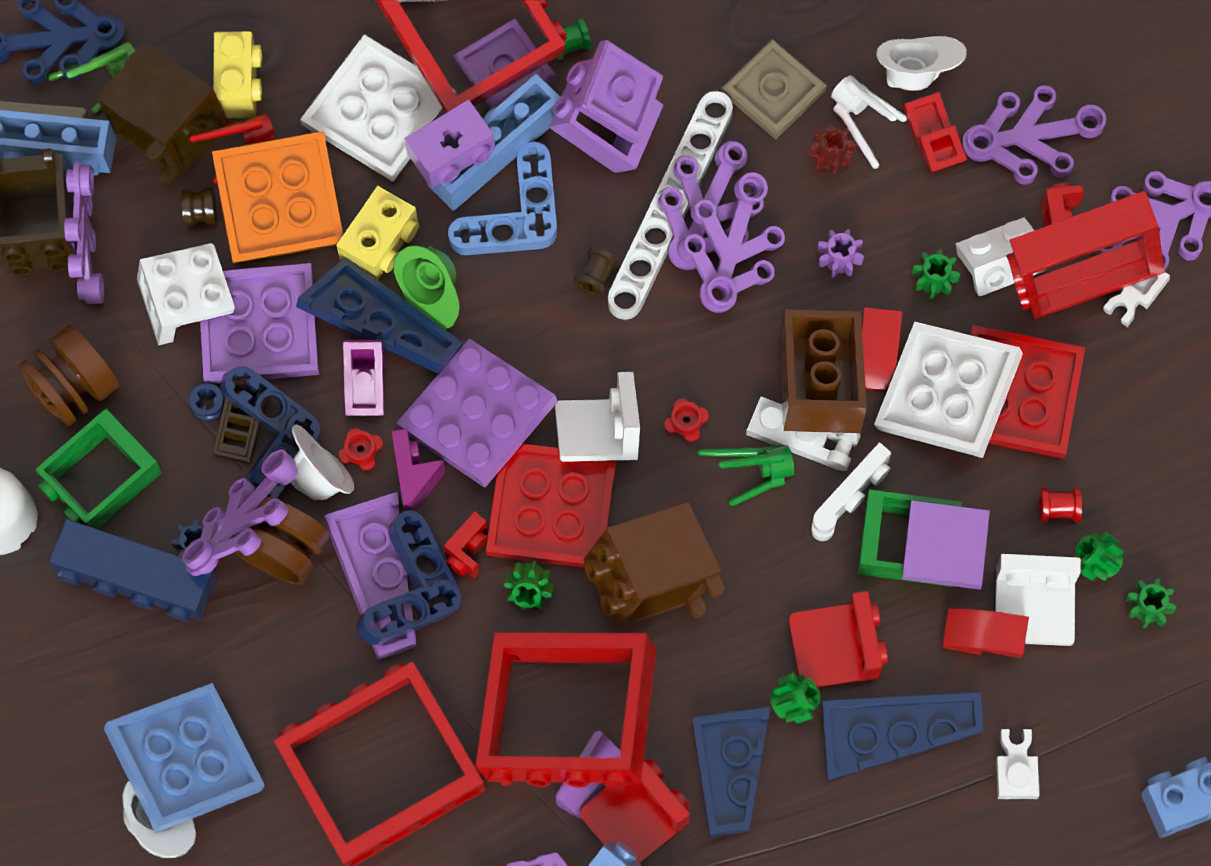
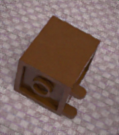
M689 502L606 528L583 559L586 575L591 582H594L599 592L601 608L604 614L610 617L615 628L685 605L693 618L699 619L706 613V606L701 597L705 590L713 598L720 597L725 590L719 576L721 573L720 567Z

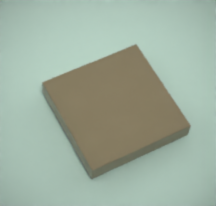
M772 39L722 87V93L726 94L733 104L776 140L826 91L827 85Z

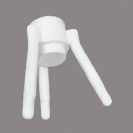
M852 75L847 76L840 81L832 92L831 97L838 103L833 110L843 119L871 166L876 169L879 167V163L849 113L859 114L869 105L891 121L898 119L901 122H905L907 117L869 91Z

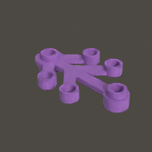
M1042 85L1035 90L1031 104L1014 129L998 132L1006 118L1015 116L1020 106V99L1015 93L1005 92L999 96L996 109L985 125L973 126L966 131L962 140V147L965 154L972 160L983 162L993 159L1014 172L1015 180L1023 185L1030 184L1035 180L1038 171L1037 165L1030 159L1021 160L1003 147L1017 145L1050 165V171L1054 176L1065 178L1070 175L1074 166L1072 156L1065 152L1059 153L1040 140L1078 133L1086 138L1097 137L1102 133L1106 124V114L1096 105H1086L1078 111L1076 118L1035 125L1042 113L1050 110L1056 100L1055 90L1050 86ZM1041 94H1046L1050 97L1051 100L1048 102H1042L1039 100L1038 96ZM1011 101L1015 107L1007 109L1002 105V102ZM1091 121L1096 127L1093 129L1087 128L1083 125V122ZM976 141H983L987 144V147L980 149L974 143ZM1057 161H1064L1067 163L1068 168L1060 169L1055 163ZM1028 168L1032 174L1024 176L1020 173L1019 169Z
M728 141L716 151L715 163L718 169L704 198L695 176L698 172L697 161L690 156H683L674 164L673 173L681 182L690 210L697 202L706 199L715 205L716 217L719 222L733 218L738 201L718 207L717 205L732 174L738 172L747 162V151L742 144L736 141ZM734 150L737 152L739 159L732 160L728 155V151ZM681 163L690 166L691 174L682 172L680 168ZM667 188L658 197V205L665 212L674 237L669 243L668 255L676 267L683 270H692L696 266L692 259H688L682 254L680 245L691 234H698L703 237L705 228L693 220L689 230L687 229L679 209L683 203V196L676 188ZM748 192L746 195L753 197V192ZM665 195L674 197L676 201L675 206H670L666 203ZM763 199L756 204V210L751 211L750 217L755 216L762 210L764 206ZM699 206V214L704 218H708V210L703 206ZM730 227L725 230L726 236L728 235ZM747 228L745 231L742 244L747 242L749 237ZM703 238L706 243L705 252L716 251L710 238ZM689 241L688 245L692 247L693 252H698L697 243Z
M75 161L73 169H68L66 176L68 192H74L73 218H65L66 241H77V254H72L68 257V272L70 278L84 277L77 280L79 300H85L87 304H102L104 301L103 276L101 273L92 274L90 252H95L96 250L95 230L92 229L88 216H92L93 168L92 165H83L82 161Z
M1154 171L1149 173L1143 183V190L1147 195L1159 197L1166 193L1184 200L1172 206L1148 198L1160 229L1164 270L1166 271L1169 264L1168 252L1179 220L1193 215L1189 233L1182 238L1178 246V253L1185 260H1194L1200 255L1203 248L1201 239L1208 218H1211V205L1201 203L1200 198L1208 197L1211 200V181L1199 182L1192 187L1168 179L1161 172ZM1157 180L1162 187L1153 188L1150 186L1149 181ZM1126 186L1116 187L1111 194L1110 203L1117 201L1115 196L1119 194L1128 197L1136 193H1133ZM1130 238L1128 240L1112 245L1113 248L1111 249L1103 248L1094 251V253L1096 255H1099L1108 252L1110 250L1119 248L1122 245L1127 244L1131 241H1134L1137 238ZM1192 243L1196 246L1197 250L1189 252L1185 249L1184 244Z
M747 173L735 184L734 192L738 202L727 236L716 217V207L713 202L703 199L697 202L691 209L692 219L696 223L703 225L720 258L717 272L705 252L706 243L700 235L691 234L681 242L680 250L686 258L693 260L703 280L699 291L701 302L712 312L721 313L729 310L735 304L738 292L755 284L765 285L775 275L773 265L768 261L761 260L754 264L749 272L732 278L735 264L764 250L774 251L782 246L785 241L783 230L777 226H770L760 236L742 244L753 205L761 201L768 191L766 180L758 173ZM744 185L752 188L753 197H749L744 193ZM699 206H703L708 210V218H704L699 214ZM768 233H773L777 237V244H772L768 241ZM689 241L697 243L698 252H692L689 249ZM758 267H762L766 270V279H763L758 276ZM713 288L721 291L722 300H716L713 297Z
M277 450L266 458L261 469L266 478L256 489L246 478H240L232 484L228 492L230 498L226 513L219 507H214L206 513L202 521L204 527L201 538L193 541L185 549L182 556V561L186 564V571L192 576L211 572L218 564L220 558L239 550L245 556L251 555L259 548L261 537L249 527L264 520L271 526H275L284 520L288 513V508L277 498L271 499L264 506L257 509L256 507L278 483L284 486L296 477L298 469L295 467L296 462L285 450ZM240 532L238 536L229 539L233 534Z

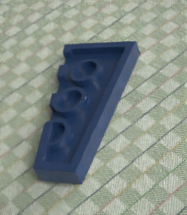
M346 257L300 295L297 300V308L365 340H382L383 348L436 373H439L463 346V342Z
M981 692L827 700L821 702L827 781L984 732Z

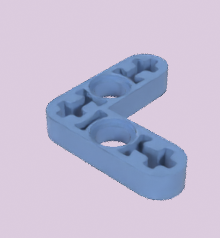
M529 142L517 152L521 212L456 219L451 223L448 230L449 243L454 252L460 255H477L534 250L549 247L554 243L557 237V222L551 158L549 150L545 145L539 142ZM532 154H536L538 160H540L538 161L539 176L531 177V165L528 161ZM541 187L547 192L548 196L543 202L533 203L527 199V192L531 188ZM542 213L543 226L546 230L544 236L540 237L534 231L536 228L535 214ZM499 225H507L513 230V235L506 241H498L492 236V231ZM481 227H486L487 242H482ZM461 230H469V234L472 235L468 243H462L459 237L461 236Z

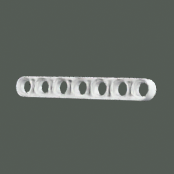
M709 92L700 100L611 286L608 295V306L610 312L618 319H632L640 312L667 256L669 243L674 238L666 214L658 205V197L667 188H676L683 196V203L680 207L683 219L689 209L681 182L673 173L674 164L683 156L694 158L698 163L696 179L700 186L732 116V102L722 92ZM715 102L720 103L725 107L726 113L720 118H712L705 112L707 105ZM696 134H705L711 139V144L705 149H696L691 145L690 139ZM652 228H659L665 232L666 239L661 244L655 245L646 240L645 234ZM636 260H644L651 266V271L646 276H635L630 271V265ZM622 292L631 293L635 297L636 303L629 309L619 308L614 302L618 294Z

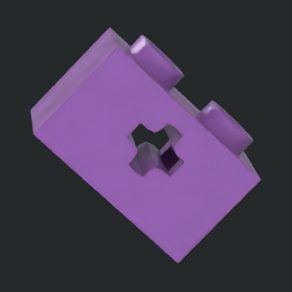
M470 100L465 101L405 138L408 156L431 188L440 183L443 185L450 183L457 178L461 170L471 164H481L495 150L494 134Z

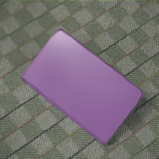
M598 730L597 732L595 731L579 757L620 758V750ZM563 782L555 795L557 806L581 819V808L598 795L604 784L588 783L587 787L578 788L568 786Z

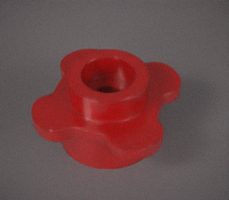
M686 399L676 400L672 415L665 420L664 427L668 433L676 432L684 436L686 441L694 442L699 439V430L702 424L708 421L709 413L705 408H699L696 404L688 402ZM685 417H688L690 419V422L684 423L683 419Z
M358 428L350 429L347 432L344 448L339 451V458L344 464L351 462L360 465V468L364 471L371 470L375 466L374 458L377 451L383 447V441L378 435L372 436ZM362 446L365 449L363 452H358V447Z

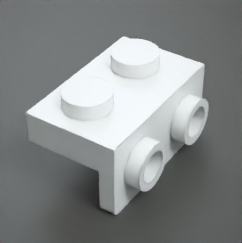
M1025 217L956 243L957 255L972 274L974 288L978 296H983L1014 284L1006 255L1012 253L1010 239L1035 231ZM1047 269L1033 273V276L1043 273Z

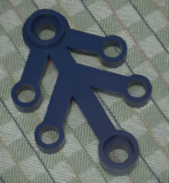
M18 0V9L22 17L30 20L33 19L48 31L7 36L0 31V41H2L0 44V64L7 62L11 58L13 51L49 47L39 59L28 60L23 66V74L27 82L38 85L45 81L47 72L73 44L86 42L76 55H66L60 61V69L63 76L68 80H76L82 74L68 78L66 67L70 64L81 66L90 62L101 49L112 50L117 48L125 36V28L122 21L111 14L97 16L78 3L77 0H72L66 6L60 4L63 0H54L56 8L61 14H71L85 25L84 27L71 28L42 8L39 0ZM27 4H36L31 10L24 9ZM104 28H112L108 33H100ZM32 69H41L39 74L34 76L29 75V72Z

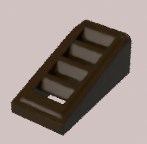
M232 377V381L235 383V388L233 389L235 393L244 390L254 398L262 391V388L259 387L257 391L252 392L244 385L246 379ZM266 396L261 403V410L264 415L270 396ZM226 398L213 449V456L251 464L262 424L253 417L236 414V408H240ZM231 423L249 427V432L230 429ZM227 438L246 442L245 448L225 443Z

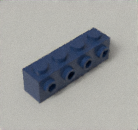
M67 519L49 560L54 571L58 573L56 577L66 583L79 585L80 581L94 585L93 590L102 595L114 598L116 593L130 597L129 601L138 607L151 610L154 605L166 609L168 616L183 622H188L189 618L201 621L218 579L214 569L207 574L192 576L186 571V564L182 561V557Z

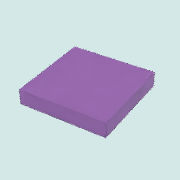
M513 19L453 55V59L470 85L474 86L535 50L536 47L516 19ZM547 63L486 99L483 103L490 111L492 108L499 106L520 84L527 82L535 74L549 84L555 80V73Z
M600 41L575 109L630 143L640 142L664 76L610 41Z
M911 500L902 579L981 589L990 511Z

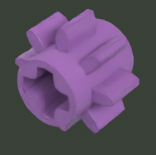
M849 229L845 233L838 234L830 230L829 242L819 241L818 251L824 255L819 258L818 265L819 267L827 265L831 270V277L833 278L837 273H846L850 277L852 276L853 264L862 265L864 256L857 253L862 249L863 241H855L850 236Z

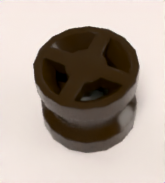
M213 187L204 188L201 192L195 193L190 189L182 190V211L186 227L194 226L197 222L203 221L208 225L217 223Z

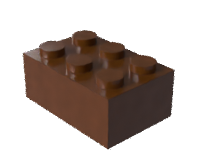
M784 309L779 334L783 431L861 433L867 409L861 312Z

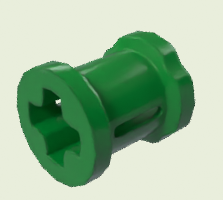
M582 18L576 19L575 24L563 28L567 39L563 41L565 43L564 54L581 48L586 50L592 49V41ZM564 54L560 55L555 59L557 61L563 59Z

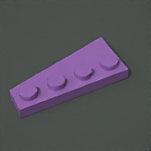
M398 492L324 516L326 528L329 531L360 615L376 604L409 592L407 573L388 533L389 525L399 515ZM403 603L401 605L402 615L407 620L413 621L411 604ZM389 616L380 622L372 620L370 626L372 629L379 628L381 630L392 621ZM415 631L382 644L372 645L377 659L381 660L415 648Z

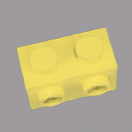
M251 31L214 32V91L226 119L256 117V101L262 100L261 79H256V67H262L261 45H255Z
M377 186L336 245L339 259L348 258L376 280H379L383 272L389 273L394 267V260L403 243L411 242L419 228L416 207Z

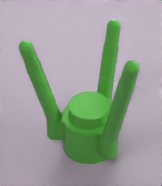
M126 42L106 54L93 58L86 64L81 66L76 64L67 67L66 70L68 72L66 75L68 78H72L106 65L109 73L114 78L124 67V63L129 55L136 51L129 42ZM61 71L50 74L49 80L55 81L64 76ZM99 102L92 109L94 114H98L102 110Z

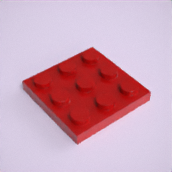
M972 325L971 336L1016 346L1023 352L988 444L1064 459L1067 453L1085 347Z
M522 444L497 473L486 556L532 562L535 560L540 563L584 568L585 562L583 559L606 528H608L617 460L563 462L560 460L559 448Z

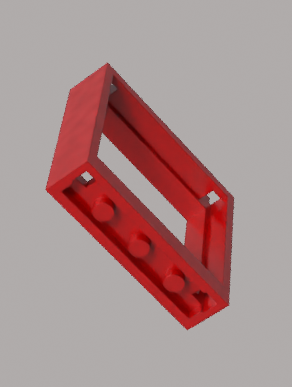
M376 0L445 113L467 100H470L475 107L565 53V43L563 41L567 39V36L557 20L551 22L544 10L548 8L546 1L522 0L547 40V43L456 96L398 0Z
M1145 191L1010 239L1012 253L1006 255L1023 310L1031 308L1034 319L1165 273L1159 226ZM1130 238H1137V241L1033 278V273Z
M494 633L476 760L478 771L488 782H500L503 786L511 785L512 781L526 782L537 787L549 786L550 782H564L568 786L578 788L587 787L588 783H603L605 786L618 788L619 784H641L657 650L647 633ZM512 662L631 663L620 758L499 756Z
M413 661L407 665L399 663L390 667L383 673L384 678L372 685L366 682L355 687L348 693L349 698L337 705L334 702L323 705L314 712V718L302 725L300 722L288 725L279 732L280 737L274 740L278 751L344 866L360 864L486 791L482 778ZM410 683L464 776L346 844L293 749Z

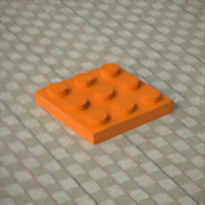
M324 131L212 152L234 264L338 244L343 236V229Z

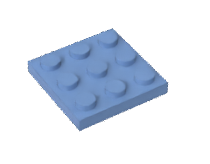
M213 683L111 720L103 728L155 833L261 792L265 786Z

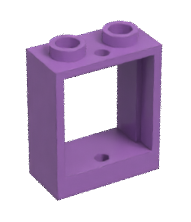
M593 59L576 63L568 72V83L562 96L553 107L552 112L554 115L548 127L614 173L636 169L663 104L655 99L640 142L630 143L617 135L613 146H611L575 121L579 114L575 106Z

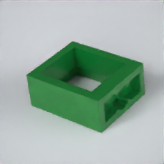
M107 409L103 410L35 469L42 480L38 487L52 502L58 498L67 507L63 513L68 520L97 530L162 474L157 461ZM107 437L138 471L88 514L57 480Z
M869 489L865 506L857 574L950 587L949 585L902 579L903 564L876 560L882 512L909 516L911 500L962 507V502Z

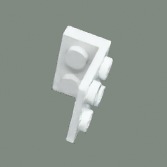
M213 244L140 259L137 281L158 345L173 342L175 330L181 325L234 312L235 306Z
M618 372L617 388H610V399L558 401L555 404L558 447L561 461L638 459L640 422L633 372Z
M1001 554L996 565L995 612L1029 617L1025 644L1073 645L1075 641V583L1080 575L1081 558Z

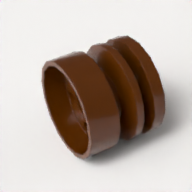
M71 324L49 340L57 355L51 360L39 349L32 353L41 366L40 370H37L27 359L17 365L26 380V386L49 414L60 419L67 427L77 421L68 408L69 404H72L82 415L89 411L81 396L84 392L89 393L100 402L120 386L117 378L104 360Z

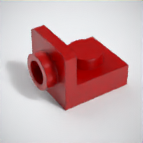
M1059 183L1046 189L1041 201L1045 227L1072 217L1070 207L1079 206L1084 195L1082 185L1072 186L1070 183Z
M476 512L466 520L444 545L445 556L448 558L446 560L447 565L461 577L468 574L474 580L480 574L479 565L467 554L469 552L473 555L476 554L488 539V536L485 535L488 532L487 521Z

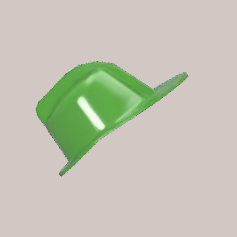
M418 245L408 246L401 250L394 260V274L405 300L447 330L454 325L458 318L460 307L457 291L454 286L456 281L454 263L448 255L431 246L427 248Z

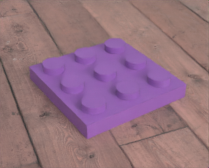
M311 263L223 271L235 308L232 314L200 321L204 383L220 384L223 375L228 370L239 366L252 369L265 380L319 375L316 316L296 307L298 297L314 284Z
M468 339L396 424L400 430L407 429L408 436L412 439L417 440L418 443L485 488L555 406L558 400L555 394L476 342Z

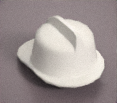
M945 36L897 39L883 43L877 50V58L886 67L888 86L915 91L927 88L938 77L940 72L951 70L960 65L966 58L967 49L960 41Z
M297 424L293 426L292 433L300 450L294 457L295 467L298 469V472L291 481V484L313 500H326L339 491L350 494L354 490V482L343 464L330 452L322 448L305 429Z
M128 781L122 795L124 822L128 830L137 838L140 845L151 854L163 858L178 857L187 853L193 846L196 836L193 820H187L155 833L130 781Z

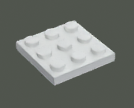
M364 35L300 120L302 126L313 133L324 131L326 141L394 182L411 159L407 154L405 138L444 114V110L417 66Z
M914 322L874 425L883 432L983 458L1023 352L1016 346Z

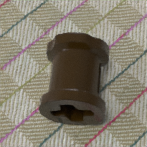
M590 247L587 252L589 259L582 272L574 276L573 283L582 291L596 297H601L605 292L604 284L610 272L618 268L620 261L613 254L602 248Z

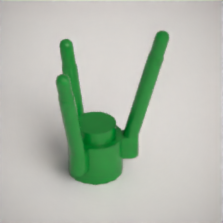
M773 445L763 448L699 449L697 451L698 456L701 457L754 456L720 461L718 466L723 469L758 465L761 477H769L768 481L730 499V506H735L771 488L785 486L784 477L794 475L793 457L787 445L781 447Z

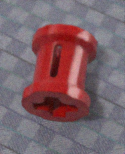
M1047 487L1040 488V522H1047L1049 518L1072 519L1073 522L1081 521V488H1073L1072 492L1049 491Z

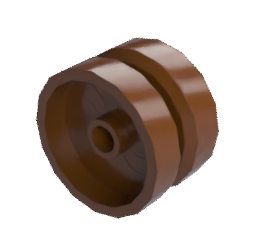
M266 496L256 509L264 506L273 498ZM282 502L288 508V513L282 522L271 526L264 520L249 527L261 537L259 548L248 556H245L239 550L234 553L250 565L277 579L291 584L303 585L314 568L313 562L308 555L322 553L330 534L323 525L312 517ZM240 532L233 534L232 538L238 536Z

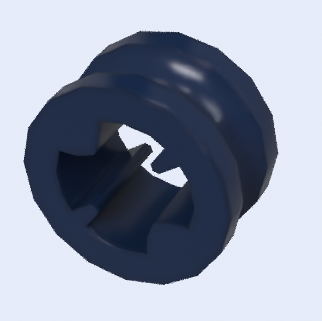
M204 383L196 386L191 391L189 404L194 415L199 420L205 422L214 421L222 415L225 399L221 390L216 385ZM205 395L209 399H211L212 395L215 396L213 399L215 406L207 410L206 406L203 407V410L200 409L202 405L200 398Z

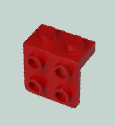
M868 591L853 593L850 604L795 612L790 615L789 628L798 676L805 675V679L810 678L813 680L818 688L879 679L883 668L882 664H887L888 658L884 640H877L875 626H880V615L877 603H870Z
M648 758L646 761H643L641 784H619L618 788L607 786L581 808L580 818L603 845H606L610 840L615 844L621 842L635 852L637 855L636 861L641 864L689 824L690 813L687 809L691 806L678 789L675 788L670 791L661 781L664 777L663 772L651 758Z

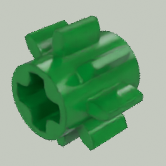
M939 249L937 254L930 256L923 252L920 258L922 265H914L912 275L920 277L915 289H924L929 293L930 299H933L935 294L941 292L949 296L952 289L950 283H958L960 273L952 271L957 259L955 257L948 259L942 255V249Z
M1106 531L1102 536L1092 532L1091 535L1083 537L1075 549V557L1081 558L1080 573L1092 581L1096 577L1105 581L1107 578L1117 574L1122 566V554L1124 553V550L1117 546L1119 540Z
M535 560L532 563L523 565L519 562L515 563L513 574H507L504 586L510 588L507 601H514L523 611L526 608L535 606L541 609L544 597L552 596L554 585L548 583L551 571L543 570L541 566L537 565Z
M1159 578L1153 584L1147 586L1144 581L1139 580L1136 585V590L1139 594L1129 593L1126 597L1127 602L1134 604L1128 617H1137L1143 621L1142 628L1144 629L1149 623L1154 621L1160 627L1164 626L1166 623L1164 613L1173 614L1177 608L1174 604L1169 603V598L1174 590H1166L1160 586ZM1146 599L1149 602H1153L1156 600L1158 606L1157 608H1155L1154 605L1146 606L1144 604V601Z
M795 673L778 678L779 686L773 688L771 694V704L775 713L780 718H786V722L795 720L797 724L812 719L813 713L811 710L817 709L820 703V693L815 682L810 678L805 679V675L796 677Z

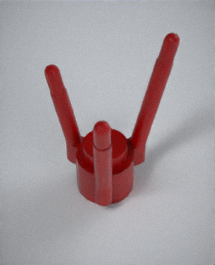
M267 113L245 121L227 124L223 128L191 135L189 140L190 142H197L241 133L246 146L276 140L271 121ZM217 176L211 180L213 185L218 184Z

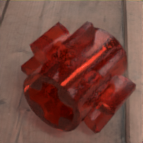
M829 124L828 130L823 133L814 132L813 140L816 144L810 146L809 156L818 157V170L825 167L831 169L833 174H836L837 168L842 164L847 167L851 166L852 157L850 153L855 152L856 142H848L847 128L841 131L835 129L832 124Z

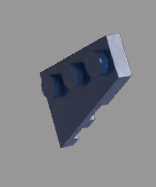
M770 707L692 717L709 837L745 833L750 830Z

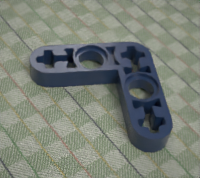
M239 366L228 370L223 375L220 386L223 395L275 434L245 477L252 485H260L266 478L264 474H260L264 461L275 450L283 449L293 459L296 456L297 451L292 447L299 448L296 441L292 446L281 442L282 438L285 441L292 440L294 437L292 433L293 424L305 421L307 423L305 430L316 441L320 434L319 422L313 414L248 367ZM244 376L246 378L244 385L252 392L257 391L259 387L262 388V391L254 397L251 405L248 403V400L253 397L251 394L244 390L237 393L233 391L235 383L232 381V377L239 378ZM266 396H272L279 402L280 411L274 418H269L262 413L261 403ZM278 483L267 496L273 499L278 498L286 485L282 486Z
M409 510L399 514L391 522L388 530L390 540L415 590L376 604L359 617L357 631L362 640L368 644H382L443 620L454 613L461 604L462 596L460 589L426 520L415 511ZM403 526L406 528L412 527L415 533L413 535L411 533L404 534L401 528ZM419 543L422 544V546L418 547L413 552L411 551L410 548L413 545L416 547ZM418 556H425L431 560L434 567L433 573L427 574L418 568L416 563ZM437 595L448 598V603L440 602L429 609L428 602ZM403 603L412 604L417 609V621H409L404 618L401 613V605ZM389 616L392 621L381 630L379 628L372 629L370 626L372 620L380 622Z

